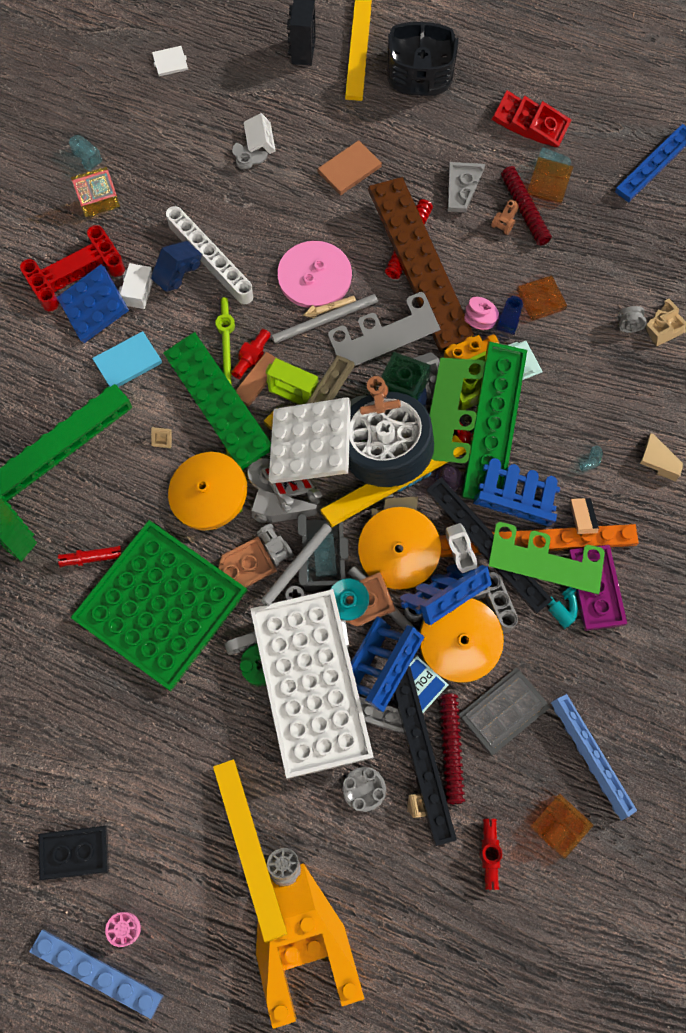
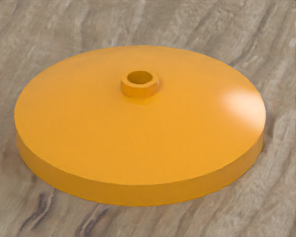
M204 452L194 455L183 462L172 476L168 489L170 508L174 515L190 528L204 531L220 528L233 520L242 509L247 496V480L240 466L225 454Z
M392 507L377 513L366 523L360 534L358 553L360 562L369 576L380 572L387 588L409 589L426 581L434 572L440 559L441 542L435 526L424 514L411 508ZM397 545H402V552H397L395 550V547Z
M472 598L432 625L426 624L423 620L419 631L424 636L419 648L425 663L440 677L453 682H471L482 678L495 667L503 649V630L497 616L488 606ZM465 636L466 643H461V637Z

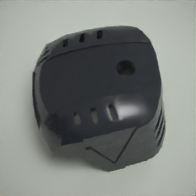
M406 22L393 26L390 34H388L387 79L390 86L401 94L436 96L448 90L453 80L459 37H455L453 29L431 22ZM416 80H423L424 82L418 83Z

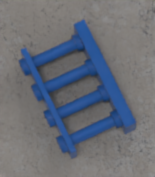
M376 617L352 659L351 665L358 693L367 696L366 701L377 710L384 712L421 645L424 636L410 625L406 626L403 633L390 630L391 627L381 617ZM385 637L398 641L393 651L380 648ZM375 655L388 659L382 670L370 666ZM365 673L377 677L372 689L360 685Z

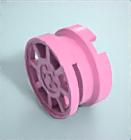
M120 912L113 915L108 920L105 928L107 940L116 947L131 945L138 939L141 932L139 919L129 912Z

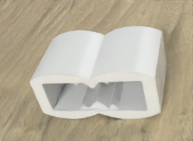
M459 523L447 527L446 538L458 569L462 573L476 569L477 559L463 525Z

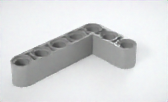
M489 572L490 579L495 582L496 586L486 588L472 597V599L480 600L485 598L488 607L497 616L503 633H509L518 623V616L500 575L496 572ZM494 599H501L504 605L497 606L494 603ZM409 607L404 610V616L409 622H418L424 619L422 613L411 614L408 610ZM502 618H509L512 625H505L502 622Z

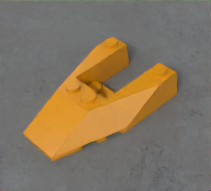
M304 863L300 864V876L297 877L296 882L293 884L279 886L272 881L288 935L265 943L259 922L257 923L256 957L273 1029L296 1022L297 1019L284 971L329 957L341 1006L364 1000L345 927Z

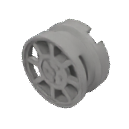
M630 306L620 310L617 314L618 320H620V331L633 333L645 328L647 323L646 318L643 317L645 315L644 308Z
M277 849L270 854L267 860L270 877L279 886H289L296 882L297 877L300 876V863L296 853L291 849Z

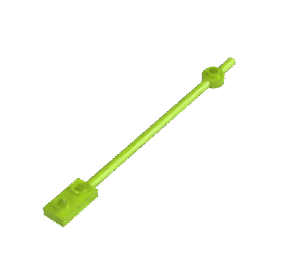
M223 297L221 298V315L217 317L215 323L218 332L222 334L223 373L231 384L230 333L235 329V321L229 315L228 298ZM226 448V455L233 459Z

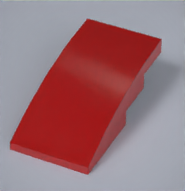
M508 90L504 93L491 119L523 137L557 148L560 146L571 122L570 118L544 101L537 104L525 95L520 99Z

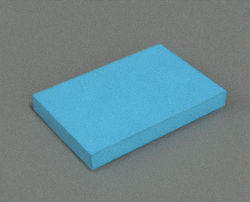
M143 331L92 358L109 387L114 384L119 387L162 364L161 358Z

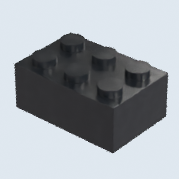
M293 0V5L289 7L291 19L287 20V30H290L288 32V43L291 44L289 45L288 56H291L292 64L312 66L316 41L315 0Z

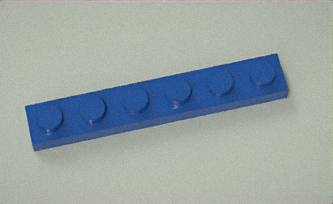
M682 124L616 188L615 193L629 203L686 147V126Z

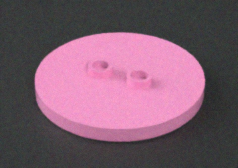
M307 241L300 243L284 254L278 266V283L281 291L291 302L301 307L310 308L314 305L316 308L341 300L351 285L352 269L347 256L339 248L327 242Z

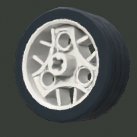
M388 392L384 402L400 400L401 407L386 410L385 413L377 414L375 412L364 415L360 413V407L375 404V400L371 395L361 398L351 406L348 469L356 478L366 484L377 487L403 485L422 474L430 464L434 454L431 418L426 408L418 400L407 394ZM368 439L367 442H358L359 440Z

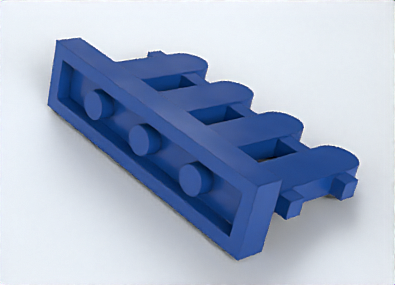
M496 458L491 459L488 465H483V470L486 471L483 484L480 483L478 487L482 491L475 495L473 504L548 527L556 522L557 514L552 512L556 511L557 506H554L553 502L555 493L560 492V487L557 486L558 481L554 476H549L544 482L538 481L539 475L535 470H530L525 476L519 475L520 468L516 464L510 465L507 470L500 469L501 462ZM499 475L505 477L502 489L496 488ZM518 481L524 483L521 495L515 494ZM537 487L542 488L540 501L534 500Z
M449 565L446 567L447 574H436L431 577L432 583L430 585L419 584L416 586L417 593L414 595L410 593L402 595L400 597L401 606L404 609L407 607L412 608L417 614L422 613L425 623L432 625L492 585L488 566L481 565L474 570L462 573L457 565Z

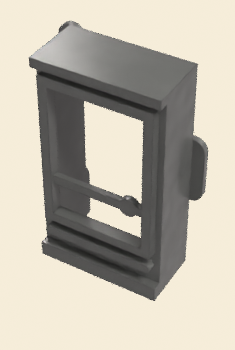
M300 514L298 516V534L302 536L303 548L307 545L308 539H312L323 524L329 525L326 520H306V515ZM343 521L331 527L332 531L325 538L338 539V548L316 549L313 552H339L340 580L345 579L344 559L348 558V539L343 536ZM308 560L299 569V583L304 586V591H328L338 582H309Z

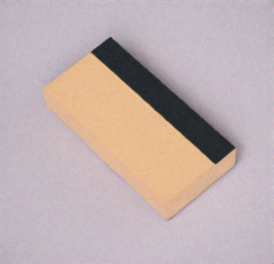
M591 498L571 499L570 506L577 534L598 533L599 527Z

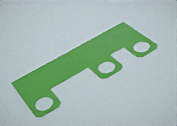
M440 358L430 410L434 436L432 460L466 463L468 461L470 445L468 443L452 442L454 429L470 431L475 426L476 413L474 411L458 410L463 379H481L484 373L485 361ZM474 363L481 366V372L477 375L469 373V367ZM468 414L472 417L470 425L462 426L459 423L462 415ZM457 447H464L466 450V455L461 459H457L453 455Z
M503 522L496 524L489 561L490 567L599 594L605 554L602 548L586 545L582 562L548 554L550 536L546 533L532 531L529 536L528 548L514 545L517 531L514 525ZM501 527H508L511 530L512 536L509 539H503L499 535ZM537 535L545 538L546 544L542 548H538L533 544V538ZM595 549L599 552L600 559L597 562L589 560L587 556L589 550Z

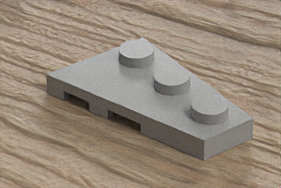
M449 163L448 212L466 213L485 169V164Z

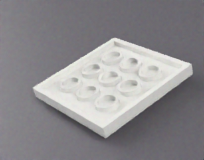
M348 397L273 410L269 481L272 484L348 474L351 401Z

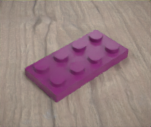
M610 545L597 546L605 552L599 594L580 589L576 591L584 631L627 625ZM584 548L569 550V559L582 562ZM591 549L588 551L587 556L589 560L597 562L600 559V554L597 550Z

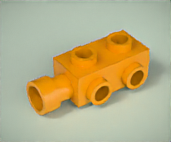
M495 334L487 336L483 341L479 335L466 338L464 342L448 346L444 352V358L470 359L485 352L487 343L494 342L499 344V341Z

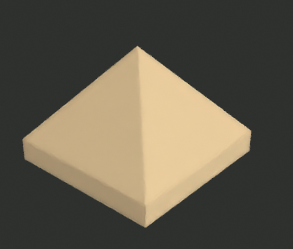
M152 427L151 446L171 448L172 429Z
M409 795L407 809L412 817H426L421 795Z

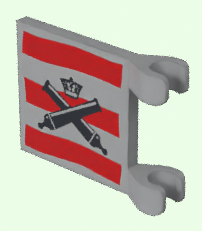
M269 467L262 468L261 471L277 495L283 511L291 510L290 505L293 504L292 496L305 493L308 494L310 503L319 504L318 498H321L322 494L314 488L309 479L272 484L269 481Z

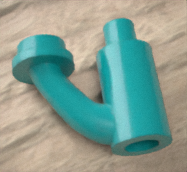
M569 587L562 593L565 600L569 599V611L560 601L556 602L553 599L548 604L550 607L548 609L549 612L564 629L576 621L578 613L575 596L577 589Z

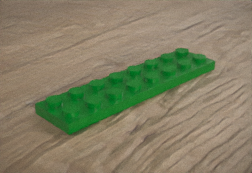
M195 332L163 352L242 470L271 451L270 440Z
M494 342L487 343L484 373L481 378L476 407V421L472 431L471 448L461 498L474 500L475 495L482 491L478 487L480 483L483 484L486 471L483 470V465H488L491 459L496 458L501 462L500 469L507 470L527 356L526 349ZM499 475L496 488H503L505 477Z

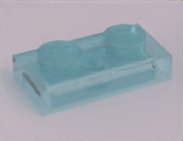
M328 534L314 551L316 577L337 575L333 534Z

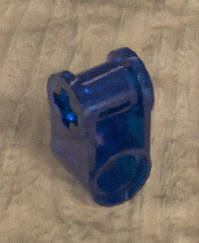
M511 296L507 299L496 330L512 335L515 334L523 307L521 298Z

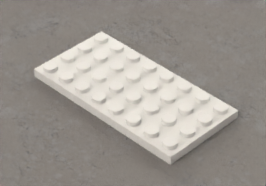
M333 589L272 603L269 607L263 605L250 608L286 779L373 759V752Z

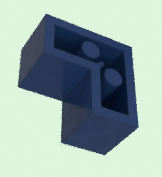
M188 241L162 247L151 279L166 292L178 289L182 284L184 273L196 270L200 266L203 254Z

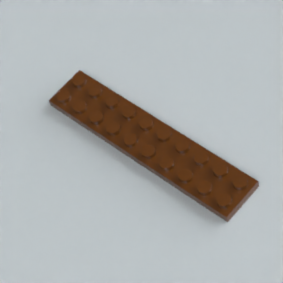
M403 177L370 185L368 192L414 294L423 292L426 295L441 329L432 333L439 352L446 350L452 344L457 345L464 342L468 337H475L470 325L464 319L465 314ZM415 297L421 308L424 305V300L421 297Z

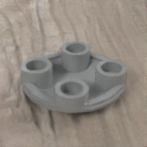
M360 767L347 775L343 782L342 791L344 799L350 807L357 811L367 812L381 805L386 795V785L379 772L370 767Z

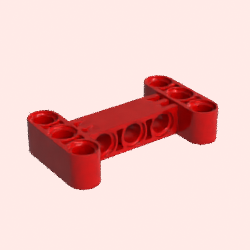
M94 225L87 230L90 245L41 270L32 259H26L20 264L25 280L44 310L54 311L59 306L54 292L83 278L99 265L105 266L113 277H119L124 273L125 267L122 258L101 226Z

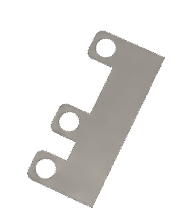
M419 292L407 298V304L412 313L408 317L382 327L377 315L370 313L360 317L358 320L363 336L351 340L346 326L343 325L330 330L328 336L336 355L353 361L356 366L441 329L426 295L423 292ZM415 297H421L424 300V305L421 308H414L412 306V300ZM370 317L375 320V326L372 329L364 327L363 322L366 318ZM338 330L345 333V339L341 342H337L333 338L334 333Z

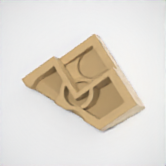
M670 299L665 301L662 309H658L655 317L646 326L648 334L656 347L686 332V321L678 314L679 308Z
M650 433L640 464L657 470V474L676 481L681 475L683 463L654 434Z

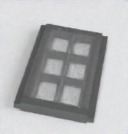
M516 667L461 712L459 716L486 751L493 756L547 711L550 706Z

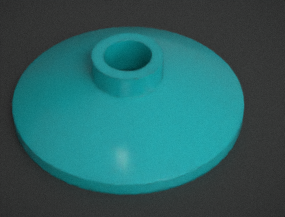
M346 578L339 580L331 587L330 590L333 589L340 619L347 621L355 620L366 612L369 605V593L360 581ZM349 596L353 597V602L351 604L347 603V598Z

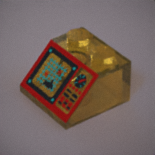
M107 167L71 177L85 217L94 216L98 213L120 207Z

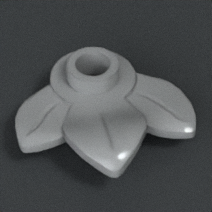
M235 143L232 149L233 155L236 157V164L241 169H249L254 164H261L268 156L267 151H259L257 149L250 152L247 145L243 146L239 143Z

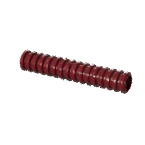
M514 166L505 168L501 172V177L508 187L513 200L517 202L518 209H520L519 211L527 223L531 234L534 236L537 245L547 244L552 239V235L547 229L544 220H542L539 211H537L538 209L518 175Z
M453 693L439 696V700H441L439 705L442 707L440 709V713H442L440 720H443V723H441V727H443L441 733L444 734L442 736L444 741L442 753L445 754V757H443V761H445L443 767L446 768V771H444V775H446L444 782H447V785H445V789H447L445 796H448V799H446L448 804H463L466 801L463 798L465 792L462 788L465 786L462 784L464 778L461 775L464 772L461 770V767H463L461 760L463 758L460 756V753H462L460 749L462 743L459 742L461 739L459 735L461 729H458V726H460V722H458L460 716L457 715L459 712L457 708L459 702L456 701L458 695Z

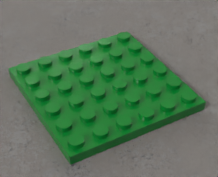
M149 520L71 616V619L171 692L248 590Z

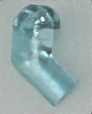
M600 446L592 447L589 459L579 463L582 472L600 465L603 457Z

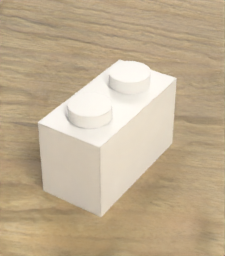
M129 263L128 269L123 274V285L118 290L126 306L145 309L153 283L151 267Z

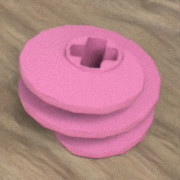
M472 297L466 306L464 316L466 323L480 330L493 328L499 318L498 309L485 298Z

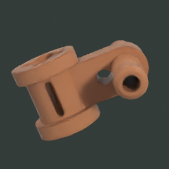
M509 200L503 212L496 214L491 227H497L504 231V234L508 235L515 224L513 217L518 211L517 202Z
M374 376L368 380L367 389L374 398L375 404L360 407L362 415L375 412L377 414L385 413L386 410L401 407L400 400L384 402V398L388 394V387L381 377Z

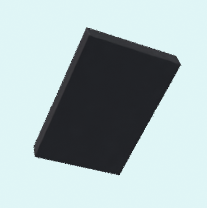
M107 826L38 834L39 881L109 872Z

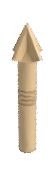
M354 296L316 308L312 305L303 316L315 318L319 314L353 303L356 299Z

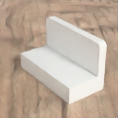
M262 113L244 122L247 146L250 152L261 147L269 154L276 151L271 123Z

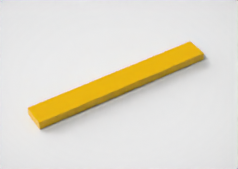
M355 0L345 100L363 101L372 0Z
M456 435L453 436L452 442L463 443ZM457 447L453 455L457 458L466 453L464 447ZM431 459L430 464L422 474L403 485L377 487L366 484L322 508L321 514L329 525L334 527L448 462Z
M233 759L213 766L263 939L267 943L288 935L236 763Z

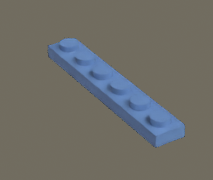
M566 694L552 701L551 704L554 707V712L560 717L566 732L572 737L578 752L587 762L590 772L600 784L601 791L612 804L613 811L619 816L621 821L635 813L637 809L568 695Z
M41 930L30 950V953L149 1019L153 1018L164 996L45 930Z

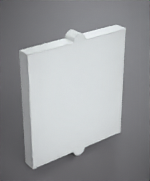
M181 46L152 52L155 61L154 67L157 68L159 76L188 70L187 58Z

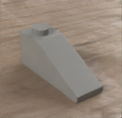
M258 489L251 512L252 517L260 523H266V521L274 523L298 519L300 514H304L306 517L316 516L317 505L292 498L291 510L283 511L275 493Z

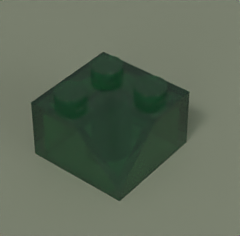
M393 352L381 378L387 385L388 392L407 394L419 400L429 380L431 365Z

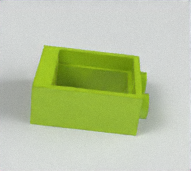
M275 358L272 364L268 365L265 372L267 374L269 392L298 405L306 404L318 386V376Z

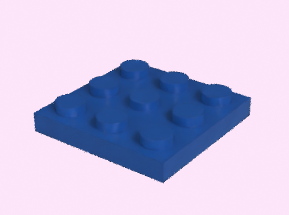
M99 265L57 297L77 336L83 343H86L129 311L103 265Z

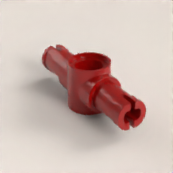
M261 329L254 340L250 341V343L245 342L242 345L238 355L239 362L231 371L233 377L241 379L248 368L258 363L264 354L263 347L271 337L270 332Z
M482 819L484 840H481L482 848L479 855L482 860V868H485V890H499L498 868H500V860L503 853L499 846V840H497V819H490V823L489 819ZM489 847L493 848L496 852V858L493 861L487 859L485 854Z

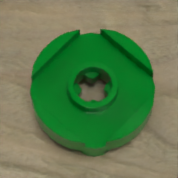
M256 643L254 646L249 647L242 655L240 668L243 677L248 683L261 687L266 686L263 668L257 669V662L261 661L258 643Z

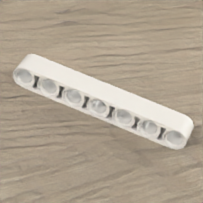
M176 206L168 208L166 217L170 229L182 242L188 241L203 254L200 261L241 304L250 303L253 300V290L250 281L181 208Z

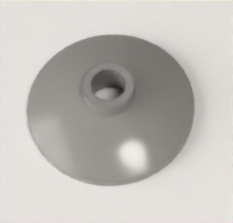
M261 458L249 465L247 476L251 484L257 489L274 492L261 471L262 468L270 466V459Z

